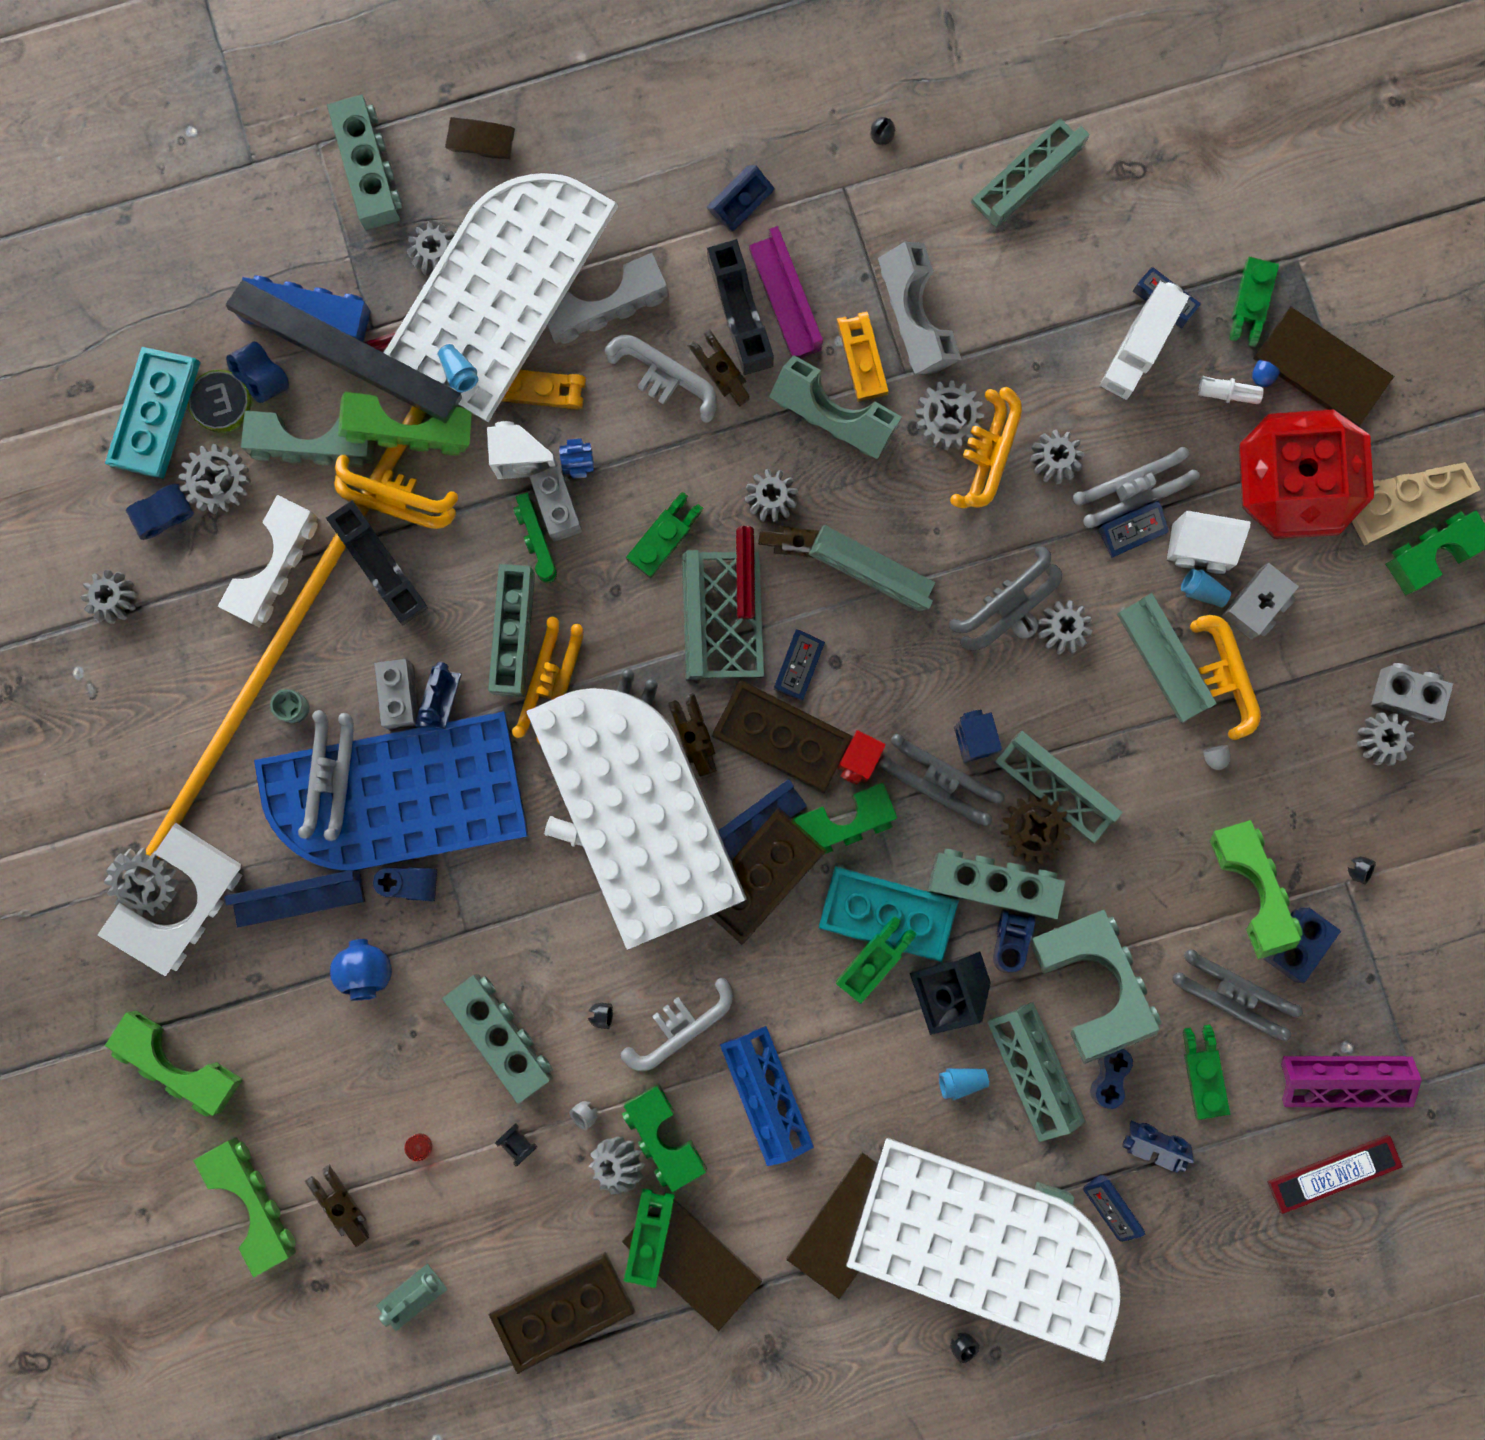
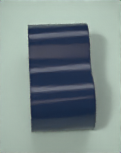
M251 342L227 355L226 362L233 376L244 383L251 396L257 402L264 403L289 388V381L285 372L271 361L264 348L258 342Z
M179 484L163 487L152 496L139 500L126 509V513L141 540L158 536L169 527L188 520L194 514L189 502L186 500L185 494L180 490Z
M1125 1049L1098 1059L1100 1073L1090 1087V1094L1097 1104L1106 1109L1118 1108L1125 1099L1123 1082L1133 1067L1132 1056ZM1117 1056L1122 1059L1121 1065L1114 1066L1109 1063L1110 1057ZM1110 1088L1114 1091L1113 1096L1104 1097L1101 1095L1102 1089Z

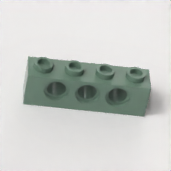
M363 94L327 104L358 218L364 229L369 230L400 221L398 209L403 208L398 190L392 191L390 181L395 178L390 162H384L382 152L387 150L381 132L376 134L374 124L379 122L373 104L367 105ZM365 130L364 134L360 137H353L356 131ZM373 158V161L369 165H361V162L364 159ZM375 186L381 187L377 194H368L371 188Z
M499 564L488 691L493 695L525 697L535 572L531 566Z
M946 848L944 849V854H935L928 891L1045 918L1058 919L1065 881L1057 879L1058 873L1039 869L1038 875L1025 872L1026 866L1008 862L1006 868L995 866V859L977 855L975 861L964 859L963 852ZM961 867H968L973 873V880L969 885H962L957 879V872ZM993 874H999L1004 879V888L1000 892H994L989 887V879ZM1025 881L1032 882L1036 888L1035 895L1031 899H1025L1021 895L1020 887Z
M475 974L442 999L514 1100L519 1104L553 1078L550 1074L553 1068L542 1054L538 1057L531 1048L534 1042L524 1028L518 1030L512 1019L515 1018V1015L505 1002L500 1004L493 995L496 989L486 976L481 978L479 974ZM478 1001L485 1002L489 1007V1015L486 1019H480L474 1013V1006ZM498 1027L505 1029L508 1033V1041L505 1045H498L493 1040V1032ZM515 1054H521L527 1059L525 1071H517L513 1068L511 1060Z

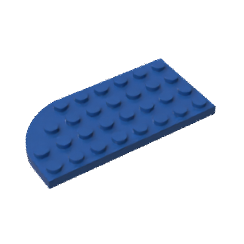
M505 711L448 722L446 729L421 727L354 740L352 742L343 823L340 835L334 841H328L324 837V832L328 829L330 823L333 793L321 792L317 824L313 835L304 839L298 834L299 828L303 826L313 749L254 760L262 809L271 828L278 838L293 852L319 866L344 871L361 870L529 837ZM339 744L326 746L325 758L337 761Z

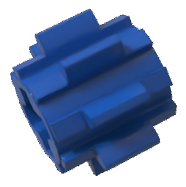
M582 438L567 440V445L559 446L563 475L570 474L572 479L587 477L586 472L594 471L590 442L583 443Z

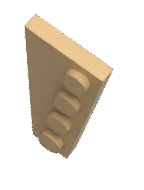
M1466 462L1429 469L1410 475H1399L1395 478L1380 481L1374 480V498L1352 523L1365 546L1465 499L1481 489Z

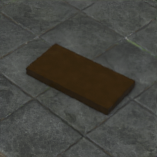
M1291 306L1253 358L1257 362L1263 360L1275 365L1280 369L1279 377L1328 410L1334 409L1358 427L1361 426L1395 377Z
M739 680L711 737L822 793H825L853 737L742 680Z
M778 808L731 861L747 899L709 916L743 945L827 850L784 811Z
M864 1152L860 1153L786 1258L788 1262L838 1299L842 1297L859 1273L858 1270L847 1267V1263L878 1163Z
M674 1199L658 1276L719 1332L762 1283V1279ZM651 1207L648 1211V1216L660 1218L662 1209ZM634 1228L622 1240V1243L629 1249Z
M604 1252L489 1312L488 1315L516 1373L519 1374L634 1314L635 1310L607 1253Z

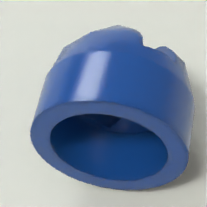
M1259 360L1252 372L1253 381L1259 387H1268L1276 381L1280 374V369L1267 361Z

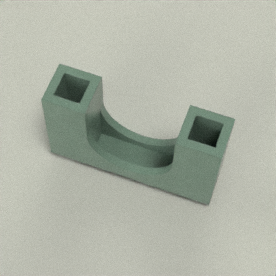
M1105 910L1032 938L1031 947L1043 974L1077 961H1094L1109 969L1117 980L1120 992L1117 1006L1102 1017L1072 1028L1070 1035L1083 1064L1156 1036L1160 1030L1158 1025L1161 1024L1156 1008L1154 1006L1149 1007L1144 997L1147 994V989L1140 976L1135 977L1130 965L1133 964V959L1126 946L1121 947L1117 938V935H1120L1118 926L1113 917H1107Z

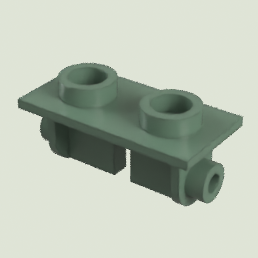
M427 1263L376 1305L382 1313L379 1319L385 1327L391 1325L397 1331L444 1293L447 1287Z

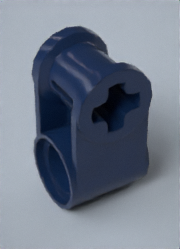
M384 868L375 874L373 887L379 895L384 897L435 901L437 869ZM389 873H391L392 879L397 880V885L392 886L390 892L388 891V886L383 885V879L389 878Z
M1006 909L1002 910L998 922L997 939L993 954V962L998 970L1004 973H1012L1024 967L1029 943L1033 936L1035 916L1029 915L1027 918L1009 914V911ZM1010 924L1022 927V929L1010 926ZM1006 949H1011L1016 953L1017 962L1013 967H1007L1002 961V954Z

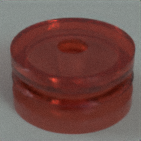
M417 1133L406 1141L404 1149L409 1159L421 1161L430 1155L433 1145L427 1135Z

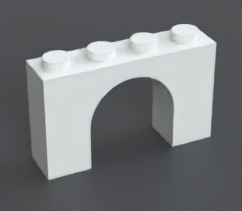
M1161 281L1158 283L1133 322L1099 386L1126 400L1129 398L1143 372L1147 373L1155 362L1189 298L1179 286L1173 283L1165 284Z
M177 823L173 825L154 854L182 870L192 879L197 890V905L193 912L178 923L160 925L148 921L119 903L98 933L99 937L164 976L168 974L170 969L174 971L179 969L187 956L183 951L188 943L196 944L206 929L201 926L206 917L209 915L214 918L224 903L220 899L226 889L232 891L242 877V874L238 873L241 868L239 862Z

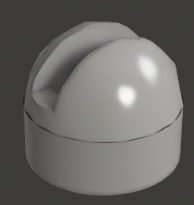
M1031 613L1023 616L1030 625L1031 631L1028 632L1021 619L1012 626V630L1017 637L1026 639L1036 633L1038 621Z
M1228 745L1203 750L1205 761L1209 767L1222 770L1228 766L1231 756Z
M582 1101L569 1111L574 1123L585 1131L598 1118L597 1108L591 1110L590 1106L592 1103L590 1101Z

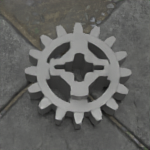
M954 380L950 381L947 388H944L943 384L938 382L936 391L931 388L926 389L925 394L928 399L920 397L918 405L922 408L916 409L915 417L922 418V420L917 422L916 428H925L926 431L922 438L926 440L932 437L934 439L933 447L942 442L944 443L945 450L949 449L951 443H954L957 449H960L963 439L968 442V438H974L971 434L972 426L981 427L975 422H981L984 418V414L977 412L983 404L982 402L973 401L976 396L975 391L969 394L965 392L966 384L963 383L957 389L955 388ZM946 397H954L957 399H947ZM930 406L933 407L932 411L936 414L932 422L929 419ZM967 408L970 415V421L968 425L966 424L967 421L963 417V413ZM953 412L955 417L954 419L952 417L945 419L943 417L944 413L950 414ZM942 431L952 432L953 434H944V433H941V432H942Z
M216 444L212 445L211 451L201 446L200 455L197 456L192 452L189 454L192 459L190 464L182 463L187 472L186 474L179 475V479L186 482L185 485L180 487V490L185 494H189L186 500L192 505L197 503L196 507L203 512L207 507L213 514H217L218 507H221L225 512H229V503L232 502L238 506L240 502L237 496L239 494L247 495L242 486L250 483V479L243 476L249 469L246 465L240 464L243 459L237 453L232 455L233 451L228 447H225L221 452L220 447ZM215 460H222L229 463L230 465L227 466L224 464L222 466H219ZM215 474L219 475V476L215 477L216 483L211 484V482L214 481V475H215ZM200 492L204 494L210 492L214 498L203 497L200 495Z
M141 848L137 854L132 849H128L124 855L119 854L108 867L106 872L109 875L105 879L104 884L112 886L107 894L108 896H117L118 899L114 903L116 906L119 903H124L130 910L137 909V914L140 916L146 910L153 916L158 909L165 910L175 897L177 892L174 889L179 884V881L171 878L176 873V870L167 869L165 866L168 862L164 859L159 861L157 859L158 855L154 854L156 851L149 856L146 855L145 848ZM161 885L160 894L157 895V891L159 890L158 886Z

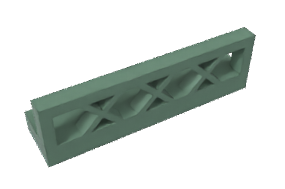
M1059 118L973 197L971 203L997 228L1085 147L1090 134L1082 126L1074 132ZM1059 130L1067 139L1059 147H1051V136ZM1046 142V147H1040ZM1033 153L1046 154V159L1036 168L1029 167V157ZM1010 174H1024V179L1014 188H1006L1007 177ZM1002 182V188H996ZM988 194H1002V199L992 209L982 201Z
M826 525L821 527L810 550V556L917 611L930 608L933 600L928 597L935 582Z
M1152 593L1117 614L1180 723L1217 704Z
M1023 731L1015 736L994 762L1039 800L1045 795L1044 793H1052L1053 801L1048 797L1047 804L1049 805L1054 801H1058L1057 792L1069 791L1075 796L1076 809L1063 810L1058 806L1056 810L1058 812L1067 811L1068 814L1062 819L1067 823H1071L1073 828L1092 843H1095L1111 823H1115L1123 813ZM1014 748L1025 755L1027 769L1014 770L1005 762ZM1031 761L1038 766V768H1031ZM1032 772H1046L1050 776L1051 789L1039 790L1033 785ZM1019 773H1027L1028 780ZM1056 781L1064 788H1056ZM1080 801L1083 802L1089 808L1081 809ZM1094 811L1103 819L1094 833L1083 826L1082 812ZM1070 813H1077V820Z
M1034 1003L1024 1004L1010 1013L987 1021L1039 1142L1070 1134L1084 1124L1086 1121ZM1010 1021L1015 1032L1013 1040L1005 1036L1000 1025L1001 1023ZM1016 1052L1026 1057L1028 1062L1027 1070L1018 1066L1015 1060ZM1030 1082L1039 1087L1042 1094L1040 1100L1031 1096L1028 1090ZM1043 1112L1052 1117L1056 1126L1055 1129L1046 1131L1041 1119Z

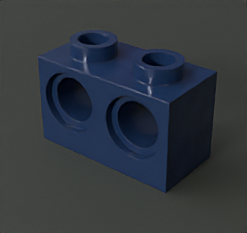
M982 709L965 713L954 726L963 763L993 756L1002 750L992 712L983 714Z
M1311 908L1294 909L1290 913L1292 918H1297L1302 929L1301 941L1294 948L1296 953L1295 962L1291 965L1286 963L1284 959L1285 951L1264 958L1265 961L1297 983L1306 982L1341 932L1340 929ZM1308 921L1313 924L1315 929L1314 935L1310 939L1306 938L1303 934V927Z

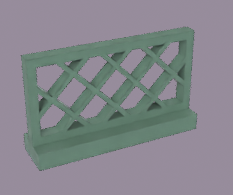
M686 550L682 555L686 680L764 677L759 552H754L755 616L754 619H746L754 627V636L747 643L734 631L743 619H739L730 627L717 615L728 603L737 611V603L733 600L737 594V589L729 596L716 584L727 572L737 581V573L732 569V566L736 563V552ZM704 560H715L725 570L713 581L704 572ZM724 560L733 561L730 563V565H728ZM704 580L709 584L706 590L704 587ZM711 588H714L726 600L715 612L705 603V595ZM705 611L711 616L707 621ZM713 618L727 631L717 643L706 635V626ZM729 634L743 646L732 659L719 647ZM754 640H755V650L750 646V644H751ZM706 642L712 647L708 652ZM714 650L728 662L721 671H707V657ZM745 650L755 658L756 670L744 671L735 662ZM730 666H732L736 671H726V670H727Z

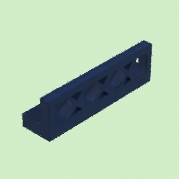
M787 779L718 830L730 861L778 808L792 818L807 807L806 803L794 789L795 786L790 779Z
M349 870L224 896L226 905H233L237 928L365 902L361 874L357 870Z

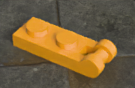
M868 312L858 313L857 317L847 319L846 316L837 318L838 332L842 340L857 402L888 395L889 391ZM858 329L861 330L862 335L856 337L851 336L850 331Z
M520 370L503 397L502 402L582 409L584 399L581 397L582 388H585L586 377L579 374L565 375ZM561 387H569V395L561 396Z

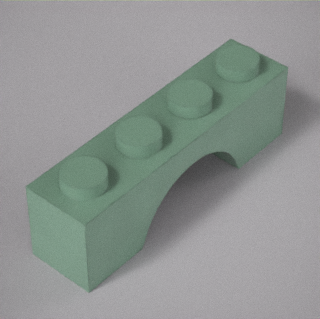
M795 355L783 366L769 396L777 401L781 407L791 409L803 416L807 422L831 432L835 438L857 447L861 453L876 459L879 458L887 447L902 418L877 402L860 410H849L838 406L824 392L821 384V370Z
M245 411L241 448L255 460L269 461L270 457H282V461L289 463H300L301 459H310L315 464L332 465V461H336L340 455H346L350 460L348 467L361 468L363 463L373 464L375 441L365 440V443L347 442L346 437L338 436L339 418L333 428L325 435L311 440L298 439L288 433L284 421L277 413Z

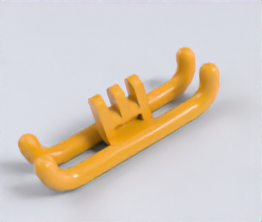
M1009 387L1001 388L999 393L993 389H988L985 392V399L994 406V418L989 431L978 426H972L971 434L980 439L968 438L967 445L975 449L976 452L966 449L963 457L978 464L969 493L966 496L959 494L951 496L950 502L955 507L963 509L984 507L992 502L996 495L1022 414L1021 400L1017 393ZM1005 401H1007L1008 404H1009L1010 411H1009L1008 419H1007V422H1006V425H1005L1003 434H1002V436H1001V433H1002V430H1003V427H1004V424H1005V421H1006V417H1007V406H1006V402H1005ZM989 470H990V474H989V477H988V480H987L985 489H984V491H983V488H984V485H985V482H986V479H987V476H988V473H989Z
M340 455L337 458L335 464L337 475L334 486L341 498L349 502L353 500L355 504L432 529L444 528L454 520L456 511L453 507L458 501V494L456 492H448L442 500H432L413 493L417 485V479L410 478L407 486H404L405 475L398 474L395 482H392L393 471L386 470L381 482L350 472L348 470L350 463L348 456ZM347 484L374 493L376 495L375 497L352 490L347 486ZM407 505L432 513H442V515L430 516L407 508Z
M1215 615L1201 616L1190 624V629L1195 633L1206 631L1213 636L1221 661L1200 667L1198 670L1200 675L1213 672L1214 677L1203 680L1206 686L1217 683L1218 689L1210 690L1213 697L1233 692L1241 714V722L1238 726L1228 731V736L1232 740H1238L1252 734L1257 729L1261 720L1260 707L1233 631L1228 622Z
M553 616L547 619L545 637L517 725L512 729L514 737L522 738L527 733L531 721L526 711L536 707L539 696L553 700L567 693L583 640L584 631L580 624H574L571 627L569 644L560 669L558 666L550 663L558 637L559 620Z

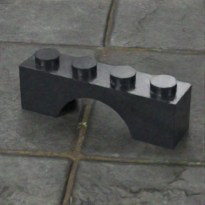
M734 239L707 247L708 263L743 375L773 367L774 355L765 326H763L755 306L738 240Z
M353 500L326 517L331 527L402 626L428 609L424 600L385 548Z

